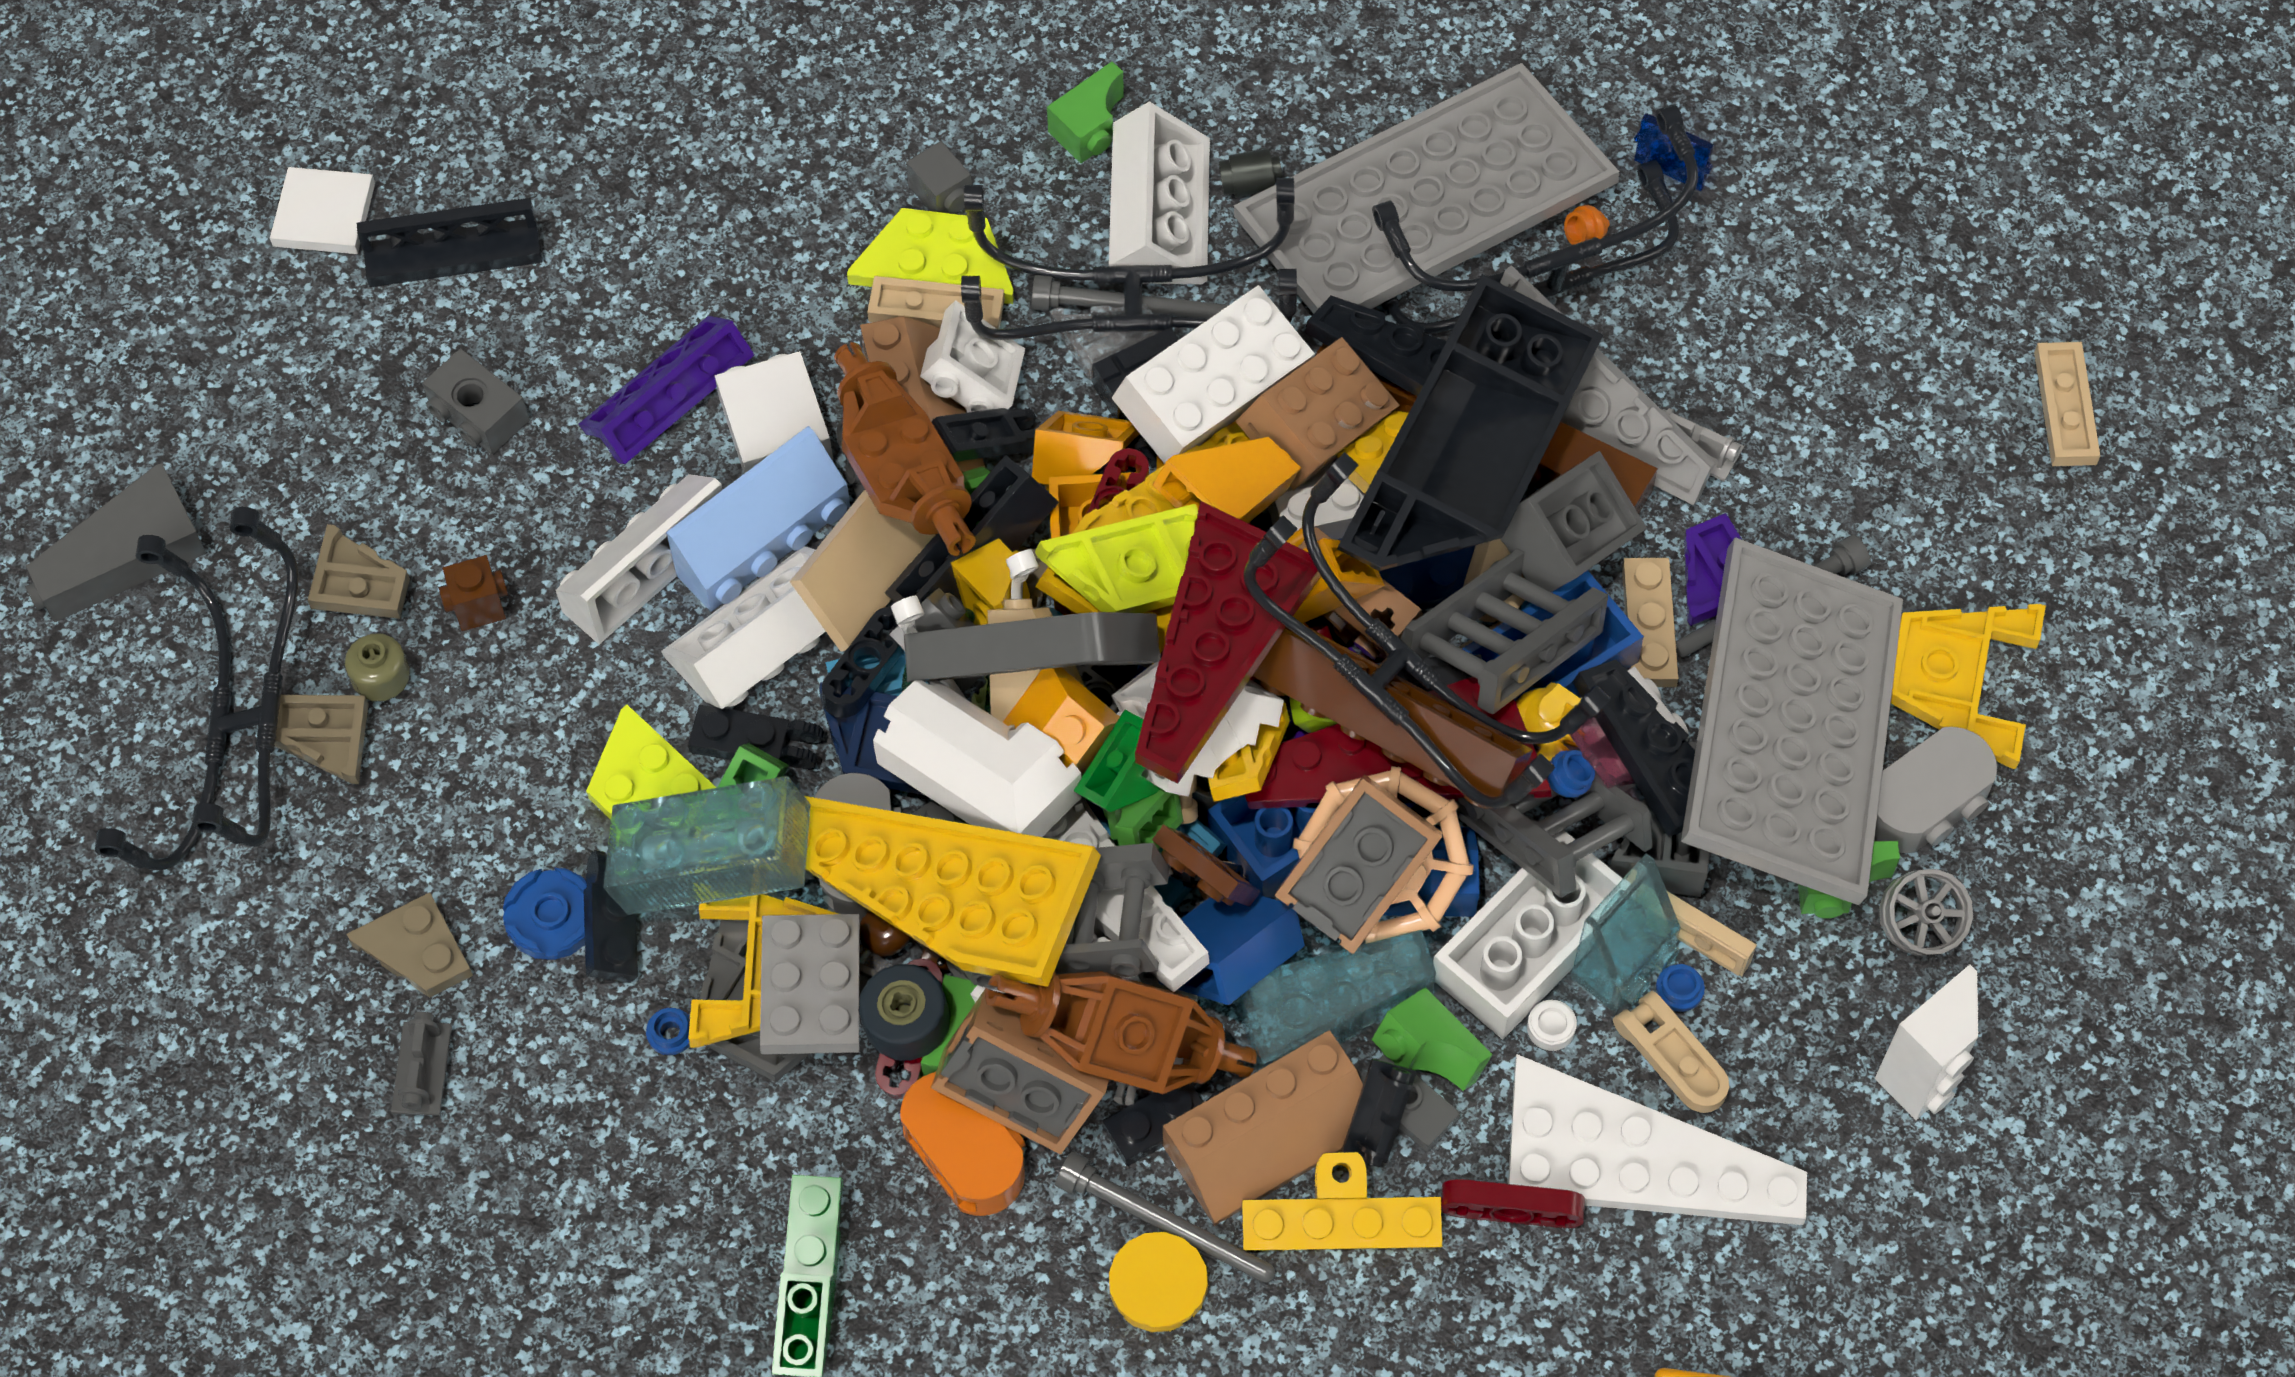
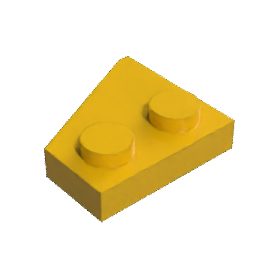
M1283 703L1278 727L1260 723L1255 746L1247 744L1240 748L1215 769L1213 779L1208 778L1214 802L1261 791L1290 722L1286 703Z

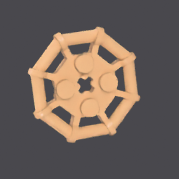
M1394 766L1391 767L1390 771L1368 777L1397 798V793H1400L1432 813L1425 820L1433 826L1438 822L1440 823L1449 860L1434 858L1432 851L1392 903L1410 900L1417 913L1377 922L1365 938V945L1375 946V942L1431 929L1432 932L1436 931L1441 927L1439 922L1466 877L1473 875L1474 865L1469 863L1456 812L1459 806L1455 800L1449 801L1402 773L1401 767ZM1361 778L1338 784L1332 781L1325 786L1327 790L1299 838H1294L1293 848L1297 849L1299 859ZM1432 869L1446 871V875L1426 905L1418 894L1420 888L1425 883Z

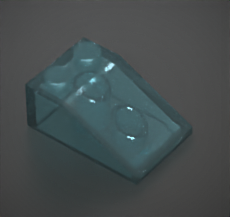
M1647 853L1585 919L1571 978L1615 1013L1626 1001L1633 1005L1648 988L1650 982L1646 979L1656 968L1660 971L1667 968L1680 950L1676 947L1681 927L1655 860Z

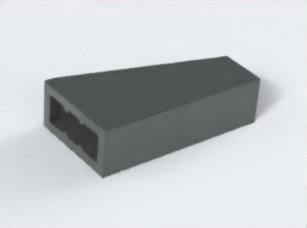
M162 463L152 467L26 565L33 583L25 587L37 611L46 607L55 623L167 572V570L157 564H147L136 559L137 541L142 535H155L163 538L166 542L165 548L186 562L206 554Z

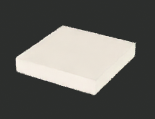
M288 167L270 235L273 247L358 254L360 240L357 234L356 223L364 222L367 219L375 186L373 175Z

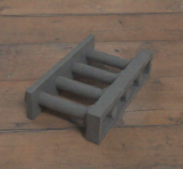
M1516 549L1502 560L1494 562L1488 570L1417 620H1412L1404 629L1401 640L1418 654L1422 660L1431 654L1477 678L1480 685L1477 706L1494 714L1603 632L1608 594L1592 587L1579 598L1569 602L1522 578L1525 552ZM1515 594L1554 614V616L1541 621L1504 601ZM1485 614H1488L1525 633L1527 636L1522 640L1513 641L1476 621ZM1457 634H1460L1500 656L1486 662L1448 641Z
M1533 744L1534 749L1537 753L1539 747L1536 744ZM1596 771L1592 785L1586 793L1579 797H1572L1576 800L1575 802L1538 822L1530 820L1523 813L1559 795L1552 789V797L1534 798V794L1526 795L1520 802L1511 803L1501 809L1480 808L1469 803L1464 797H1460L1458 801H1455L1459 806L1456 809L1457 816L1462 822L1560 898L1576 890L1574 869L1576 861L1624 836L1645 852L1653 848L1651 834L1653 820L1650 810L1644 803L1636 801ZM1591 814H1595L1605 822L1604 825L1569 844L1559 842L1552 837Z
M1154 843L1096 848L1101 857L1075 919L1072 944L1064 946L1055 968L1056 974L1103 971L1122 977H1133L1140 972L1158 971L1159 962L1143 939H1139L1144 889L1150 885L1168 884L1169 865ZM1125 888L1119 940L1092 943L1098 893L1104 889ZM962 970L974 985L986 988L995 987L988 984L992 976Z

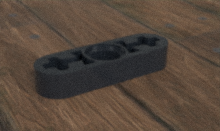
M891 607L881 608L872 615L823 680L822 705L829 714L839 718H847L857 714L904 653L902 647L889 634L885 638V645L881 643L883 640V629L889 631L893 626H898ZM872 655L880 663L874 668L864 669L857 666L854 661L859 656ZM850 678L853 681L851 684V695L844 694L841 698L835 697V693H844L849 686Z

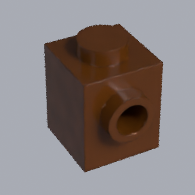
M487 555L442 567L446 585L438 587L445 612L455 611L461 631L506 619L500 599L509 596L501 569L492 572Z

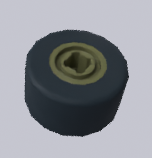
M896 964L880 970L868 980L860 994L858 1011L868 1040L879 1053L894 1060H914L930 1054L941 1045L949 1031L951 1013L942 985L930 971L917 965Z

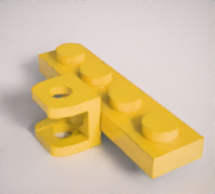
M1356 1152L1324 1153L1319 1158L1315 1169V1199L1242 1200L1243 1250L1441 1248V1197L1367 1198V1173L1362 1156ZM1333 1167H1345L1349 1172L1348 1181L1340 1183L1334 1180L1332 1176Z

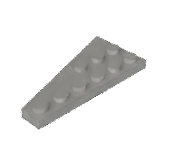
M1512 265L1505 270L1500 282L1501 284L1561 313ZM1598 348L1596 349L1561 422L1658 468L1654 486L1694 505L1699 501L1716 462Z

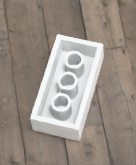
M1258 285L1126 376L1112 399L1165 464L1173 455L1183 454L1195 445L1200 446L1210 439L1214 433L1237 420L1261 394L1312 359L1315 353Z
M1564 830L1553 836L1556 840L1565 844L1575 840ZM1592 853L1576 861V867L1574 868L1576 890L1562 898L1521 868L1434 956L1431 979L1502 1040L1629 910L1634 888Z

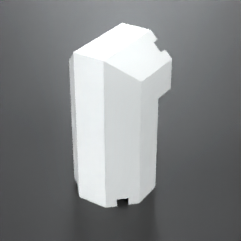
M915 680L889 704L884 715L885 718L891 721L887 731L884 733L878 729L873 739L877 764L970 825L1043 837L1082 798L1074 792L1082 778L1079 769L1074 763L1066 768L1059 759L1065 752L1059 743L1028 722L1021 723L1016 729L1015 725L1007 726L937 680H929L930 685L922 680Z

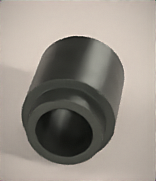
M1269 148L1228 155V160L1218 161L1224 195L1235 194V198L1258 194L1274 186L1276 178H1283L1279 155L1271 157Z

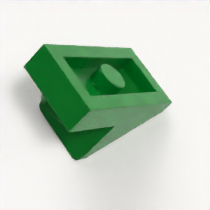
M1127 710L1123 711L1074 789L1075 793L1112 812L1152 796L1160 790L1142 776L1145 767L1135 763V751L1144 719Z

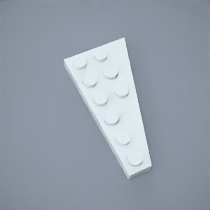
M1516 1054L1508 1184L1575 1191L1585 1197V1206L1804 1225L1807 1200L1806 1171Z

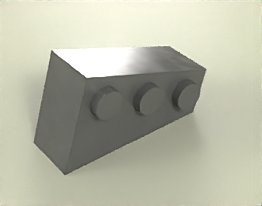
M1687 741L1696 750V742ZM1644 798L1642 803L1650 810L1653 820L1651 825L1653 848L1645 852L1624 837L1611 860L1610 869L1625 881L1631 872L1634 871L1670 893L1701 897L1707 877L1710 852L1681 842L1682 832L1669 837Z

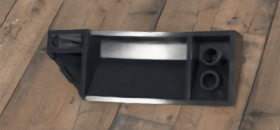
M1481 274L1337 550L1381 571L1503 538L1603 334Z

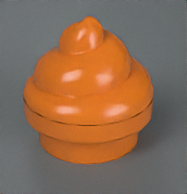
M1583 205L1575 208L1573 212L1566 216L1564 231L1567 240L1573 245L1594 237L1598 239L1604 238L1610 222L1595 207Z

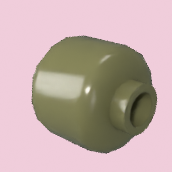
M382 633L368 634L351 644L346 653L345 668L354 690L359 695H363L371 701H386L396 697L405 689L409 681L410 667L401 645L393 637Z

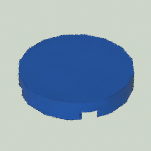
M554 868L555 870L547 871L539 869L529 872L514 883L505 897L503 920L507 935L519 951L535 959L556 960L570 956L585 946L583 890L587 885L582 876L566 868Z

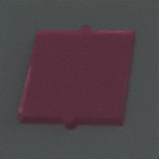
M1594 717L1584 723L1575 733L1569 734L1581 750L1584 759L1589 761L1607 788L1636 784Z

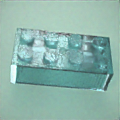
M788 776L613 805L603 888L628 915L804 888L811 804Z

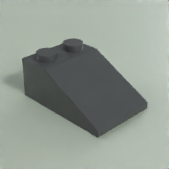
M1598 451L1523 498L1501 541L1506 545L1510 553L1516 549L1525 552L1522 567L1524 578L1552 592L1582 575L1647 529L1603 455Z

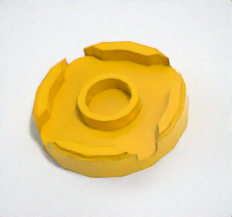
M1167 1232L1144 1233L1129 1240L1115 1255L1109 1271L1110 1298L1115 1308L1117 1307L1118 1311L1124 1316V1319L1132 1326L1149 1332L1172 1331L1183 1326L1184 1322L1188 1321L1192 1316L1194 1317L1202 1308L1208 1291L1206 1265L1198 1250L1184 1238Z

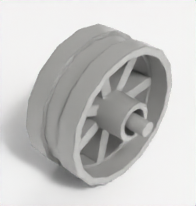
M1938 869L1911 871L1894 879L1884 891L1879 906L1880 924L1888 940L1899 950L1915 956L1943 954L1957 947L1968 935L1973 920L1972 900L1965 886L1952 874ZM1924 877L1933 878L1942 883L1930 900L1928 899ZM1911 880H1914L1918 902L1899 893L1903 886ZM1949 891L1956 902L1957 909H1945L1941 903ZM1895 902L1908 908V917L1897 922L1895 921ZM1944 917H1957V922L1951 936L1940 923ZM1912 923L1918 925L1914 944L1908 941L1899 929ZM1928 925L1943 944L1933 948H1923Z

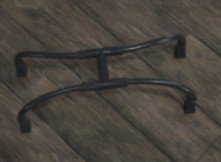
M1675 104L1657 109L1655 115L1660 131L1665 135L1667 134L1675 152H1677L1678 158L1684 160L1686 166L1687 180L1680 195L1675 201L1672 200L1664 183L1662 168L1657 160H1651L1638 165L1637 173L1643 188L1649 190L1659 213L1615 234L1601 239L1594 237L1532 260L1524 261L1523 266L1515 268L1523 277L1526 276L1527 278L1549 272L1546 280L1532 284L1545 298L1590 283L1595 277L1653 260L1665 254L1675 244L1679 234L1676 213L1688 203L1694 194L1698 182V168L1694 157L1695 149L1691 145L1683 127L1681 112ZM1389 200L1372 207L1374 221L1378 229L1384 232L1394 256L1400 258L1406 270L1416 280L1426 286L1443 291L1460 292L1474 290L1479 278L1445 280L1423 271L1410 255L1411 248L1399 224V216L1394 203ZM1667 221L1668 234L1659 245L1635 255L1594 267L1584 266L1567 272L1570 264L1596 256L1597 254L1599 255L1603 249L1637 237ZM1504 272L1487 277L1500 283ZM1397 296L1382 303L1383 309L1388 310L1398 324L1411 322L1425 327L1424 333L1427 334L1453 329L1460 317L1459 315L1430 323L1416 322L1402 313L1398 307L1399 300Z
M1276 178L1277 222L1279 223V228L1269 242L1251 253L1219 263L1193 267L1172 268V265L1095 266L1093 270L1048 267L1026 262L1002 252L988 240L984 233L986 222L983 185H965L964 205L965 212H967L969 229L973 232L975 240L981 249L994 260L1015 270L1032 275L1051 276L1052 278L1064 280L1094 281V284L1124 283V314L1093 315V318L1059 321L1012 329H993L986 327L981 322L983 319L980 275L962 276L961 296L962 303H964L966 320L970 322L971 327L978 335L992 340L1021 339L1093 329V332L1163 331L1168 328H1172V330L1173 328H1197L1206 322L1208 318L1173 317L1172 313L1142 314V283L1172 282V279L1220 274L1253 264L1274 252L1286 239L1290 225L1294 221V178ZM1278 269L1279 310L1291 323L1292 317L1297 310V269Z
M1344 452L1310 491L1311 496L1305 505L1302 516L1303 536L1309 555L1328 587L1349 612L1366 628L1365 633L1372 637L1389 655L1369 675L1348 654L1344 653L1342 655L1331 644L1277 605L1260 588L1256 580L1258 567H1263L1298 529L1284 515L1268 530L1262 540L1249 553V560L1244 569L1245 586L1253 599L1264 610L1334 663L1333 668L1390 719L1391 722H1394V725L1400 724L1448 779L1470 800L1488 809H1501L1511 803H1518L1531 790L1536 789L1551 774L1555 766L1540 753L1505 788L1503 795L1491 797L1483 794L1460 774L1433 741L1408 716L1409 711L1385 690L1386 686L1401 669L1404 668L1407 672L1411 673L1427 690L1431 688L1450 705L1512 739L1528 744L1550 743L1561 739L1567 734L1575 733L1584 723L1592 719L1611 698L1599 686L1595 685L1560 720L1559 726L1544 732H1529L1507 726L1492 719L1467 703L1440 681V675L1433 668L1426 664L1393 631L1387 628L1379 618L1374 620L1358 604L1335 576L1319 548L1314 531V517L1317 507L1320 503L1326 502L1359 466Z
M236 507L232 510L230 531L239 536H250L268 549L278 551L284 560L287 572L285 600L272 650L269 671L264 675L261 706L230 714L232 689L229 688L230 644L224 615L215 595L205 581L188 567V563L165 548L166 542L163 538L155 535H142L138 538L136 559L147 564H157L176 577L182 576L194 586L204 599L212 616L217 635L219 656L218 684L213 689V701L204 760L207 765L204 787L200 802L194 807L192 825L182 843L169 856L155 859L151 858L148 852L126 841V833L123 831L104 828L98 830L94 850L98 855L117 857L138 869L166 870L177 865L187 856L201 832L216 833L233 844L241 843L249 847H258L264 844L269 836L271 824L270 756L275 750L283 680L280 671L297 600L298 567L293 552L282 540L281 535L261 522L260 513L250 507ZM258 725L256 751L259 752V824L256 835H251L247 833L244 827L223 816V808L212 804L219 767L223 765L227 733Z

